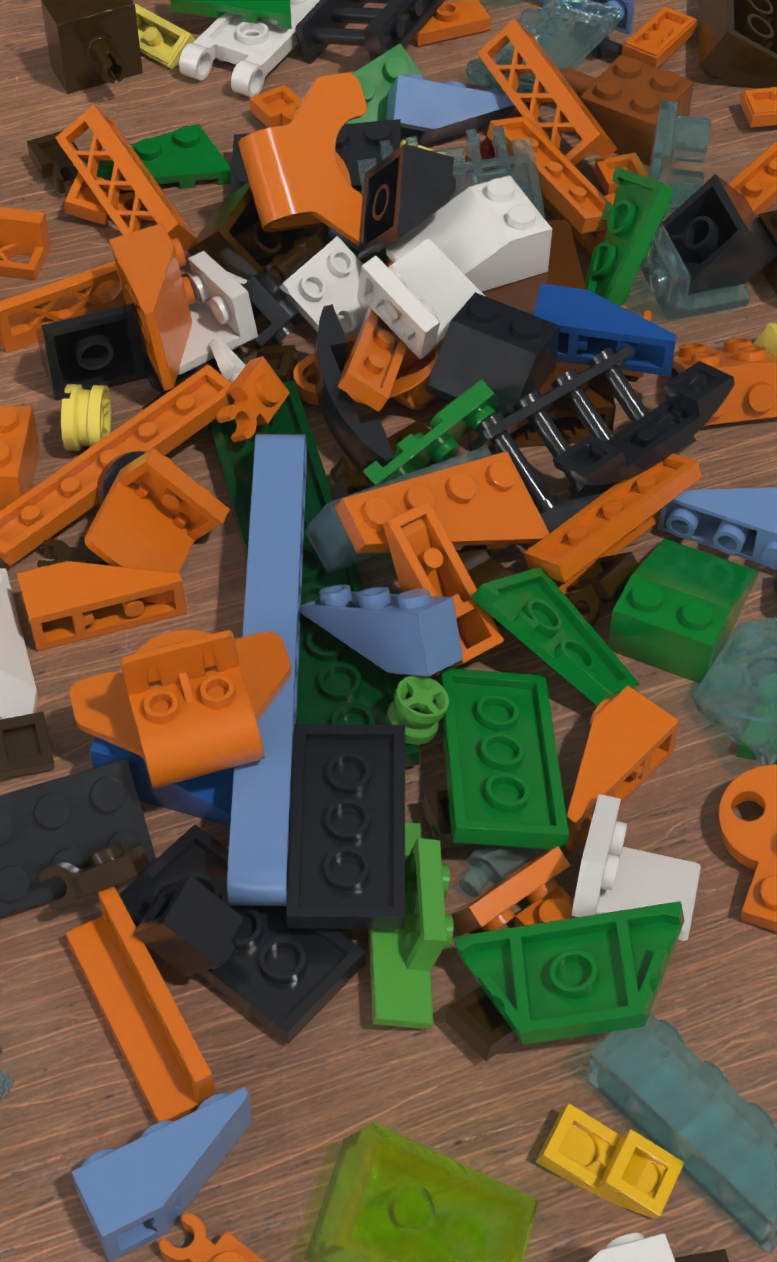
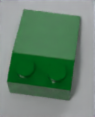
M664 538L631 575L612 612L608 647L617 654L706 685L756 582L759 571Z

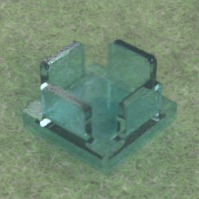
M661 100L651 179L676 189L670 201L668 211L673 213L703 186L704 173L673 169L670 164L674 160L703 163L705 161L709 145L711 120L708 118L680 116L677 114L678 102Z

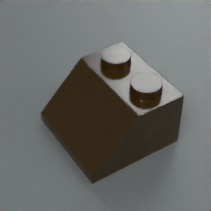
M247 183L223 200L187 251L191 256L205 251L225 271L248 281L260 271L265 274V267L272 260L281 259L293 248L296 236L304 228L278 232L263 231L251 187Z

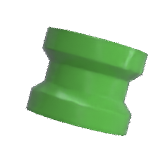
M413 675L404 678L399 682L394 694V701L390 704L386 713V725H405V743L421 745L428 743L435 737L440 725V719L444 717L449 705V697L446 690L436 680L426 676Z

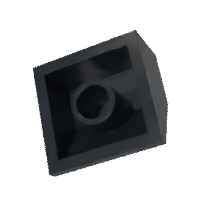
M404 144L365 173L358 259H369L450 202L456 188V177L453 175L454 157Z
M716 174L659 225L653 237V242L677 287L685 295L745 284L777 256V249L747 199Z
M475 292L450 322L426 384V391L453 402L482 379L495 393L500 403L494 410L497 413L501 412L504 418L517 412L513 406L528 394L539 390L556 369L560 325Z
M134 303L44 324L36 330L42 365L56 401L70 397L71 393H65L64 390L67 384L82 385L83 390H91L93 385H105L109 388L145 379L137 310Z

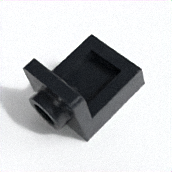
M260 271L243 285L249 293L250 300L272 322L253 341L259 348L269 340L275 346L278 345L295 328L289 320L299 312L286 298L289 295V291L285 285L273 274H269L266 277Z

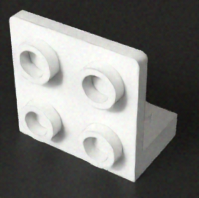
M337 236L283 282L289 291V295L286 298L317 332L323 306L333 304L344 333L358 335L369 305L358 295L360 272L363 263Z
M425 239L389 267L376 255L361 266L358 295L419 359H422L443 343L451 320L475 292L484 295L430 239Z
M205 251L188 258L193 276L189 278L194 292L195 303L189 305L193 323L178 375L197 369L201 364L215 358L209 345L214 338L223 341L233 351L242 344L258 337L248 291Z
M599 794L581 860L571 916L582 917L681 901L684 924L678 940H688L701 865L696 862L623 847L628 823L617 821L621 799Z

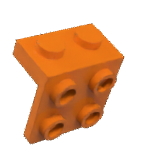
M730 338L724 340V346L707 348L705 343H686L679 345V351L674 352L672 368L679 373L701 361L734 377V387L716 413L704 426L777 417V357L767 352L765 347L752 344V339Z
M151 448L120 469L84 540L86 546L111 566L179 573L194 541L222 525L230 509L215 498L208 489L200 486L175 466L172 460Z

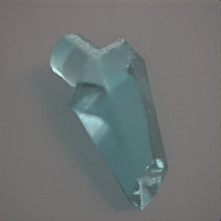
M493 846L476 850L467 858L471 868L460 880L459 886L469 896L477 897L489 881L494 884L498 883L503 877L537 855L541 849Z

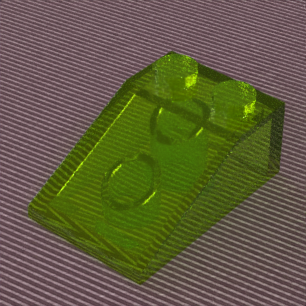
M373 1122L343 1139L304 1259L311 1262H523L539 1200Z

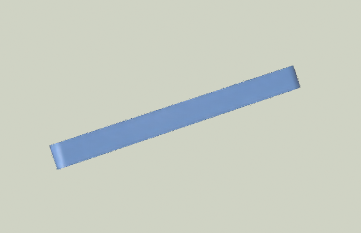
M256 434L242 637L265 631L280 635L291 662L292 672L289 679L257 722L265 758L234 767L227 872L229 906H287L307 471L306 434Z

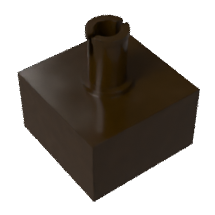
M41 0L51 68L67 94L106 83H115L114 81L117 80L120 82L124 78L143 73L136 9L133 0Z

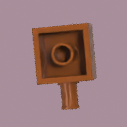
M619 55L601 76L597 78L572 70L570 67H565L561 71L573 90L617 147V150L613 153L624 155L636 152L642 164L651 166L689 121L694 81L678 76L674 72L664 71L642 63L636 58ZM577 133V139L582 140V138Z

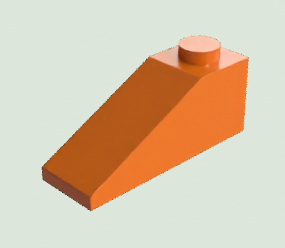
M430 501L400 514L383 524L401 592L427 589L430 596L453 597L463 660L447 668H456L505 641L492 616L471 599L477 588ZM440 671L435 673L437 677H439Z
M72 561L41 566L33 570L16 573L24 609L37 652L187 614L183 580L180 573Z
M628 685L613 700L608 698L603 700L591 716V729L567 813L569 837L565 849L571 854L588 837L599 794L620 798L621 805L674 753L679 720Z

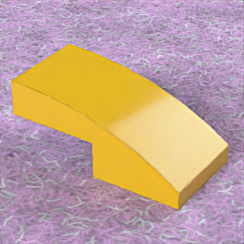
M570 1103L560 1111L535 1161L582 1189L618 1206L653 1219L661 1216L685 1163L632 1129L623 1136L619 1135Z

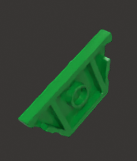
M681 901L456 936L454 940L460 959L522 1044L527 1045L645 1027L683 927L684 915Z

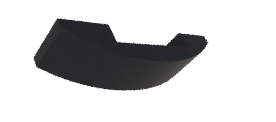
M333 304L323 306L314 356L315 389L323 417L341 449L358 469L361 465L368 467L375 461L384 467L393 460L394 453L380 419L361 423L351 397L347 392L337 387L342 376L340 370H344L348 341Z
M698 361L664 384L666 395L664 403L606 442L589 434L553 459L554 466L586 485L610 484L640 474L681 448L709 421L734 387V377Z

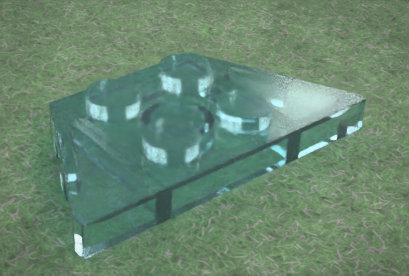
M777 617L739 623L693 694L697 711L710 722L721 725L724 733L736 744L742 741L753 750L757 761L762 766L773 765L777 759Z

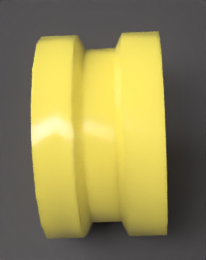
M67 384L64 389L65 393H71L70 399H62L61 432L63 446L66 451H80L82 446L91 447L111 433L112 411L110 391L108 386L93 385L91 390H83L82 385Z

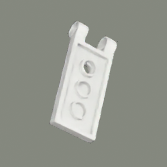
M290 0L292 29L278 27V20L259 17L258 23L254 24L243 22L242 16L239 14L224 13L193 43H189L184 47L179 60L180 73L202 81L209 75L215 58L220 61H227L236 64L231 77L232 90L248 97L258 95L263 87L265 76L298 44L295 30L296 25L320 0Z

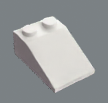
M509 175L468 187L407 234L386 247V254L394 263L425 239H430L483 292L548 272L552 228Z

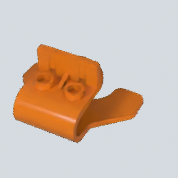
M341 73L318 77L312 83L289 124L255 131L246 135L238 142L263 231L278 232L303 227L304 229L309 228L312 233L319 225L326 224L359 246L363 195L352 187L346 164L335 151L336 138L341 127L352 119L360 118L367 110L361 83L354 75Z
M182 629L158 635L143 644L134 654L121 658L120 665L123 676L118 672H106L78 680L70 688L69 696L79 729L141 756L146 763L151 785L154 789L264 759V750L257 722L289 679L292 669L284 642L277 633L265 631L235 639L233 632L230 630L211 634L200 630Z

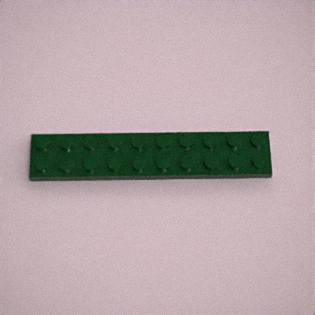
M295 381L283 383L290 392L269 423L257 426L251 438L237 442L232 441L231 436L237 429L235 419L219 423L215 419L207 426L246 559L248 558L256 434H306L307 471L301 605L319 598V591L329 586L349 585L353 592H360L365 590L344 526L341 524L335 510L331 488ZM301 614L296 724L386 725L385 716L390 704L394 701V694L398 687L394 674L387 673ZM405 743V767L419 765L420 751L418 745Z

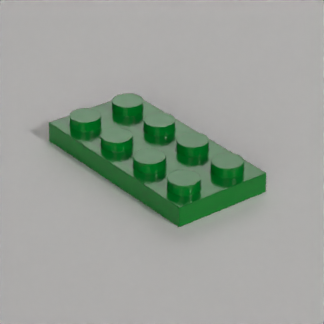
M455 668L441 670L438 683L444 687L449 697V705L444 717L441 719L452 843L552 849L558 846L560 850H565L569 830L546 676Z

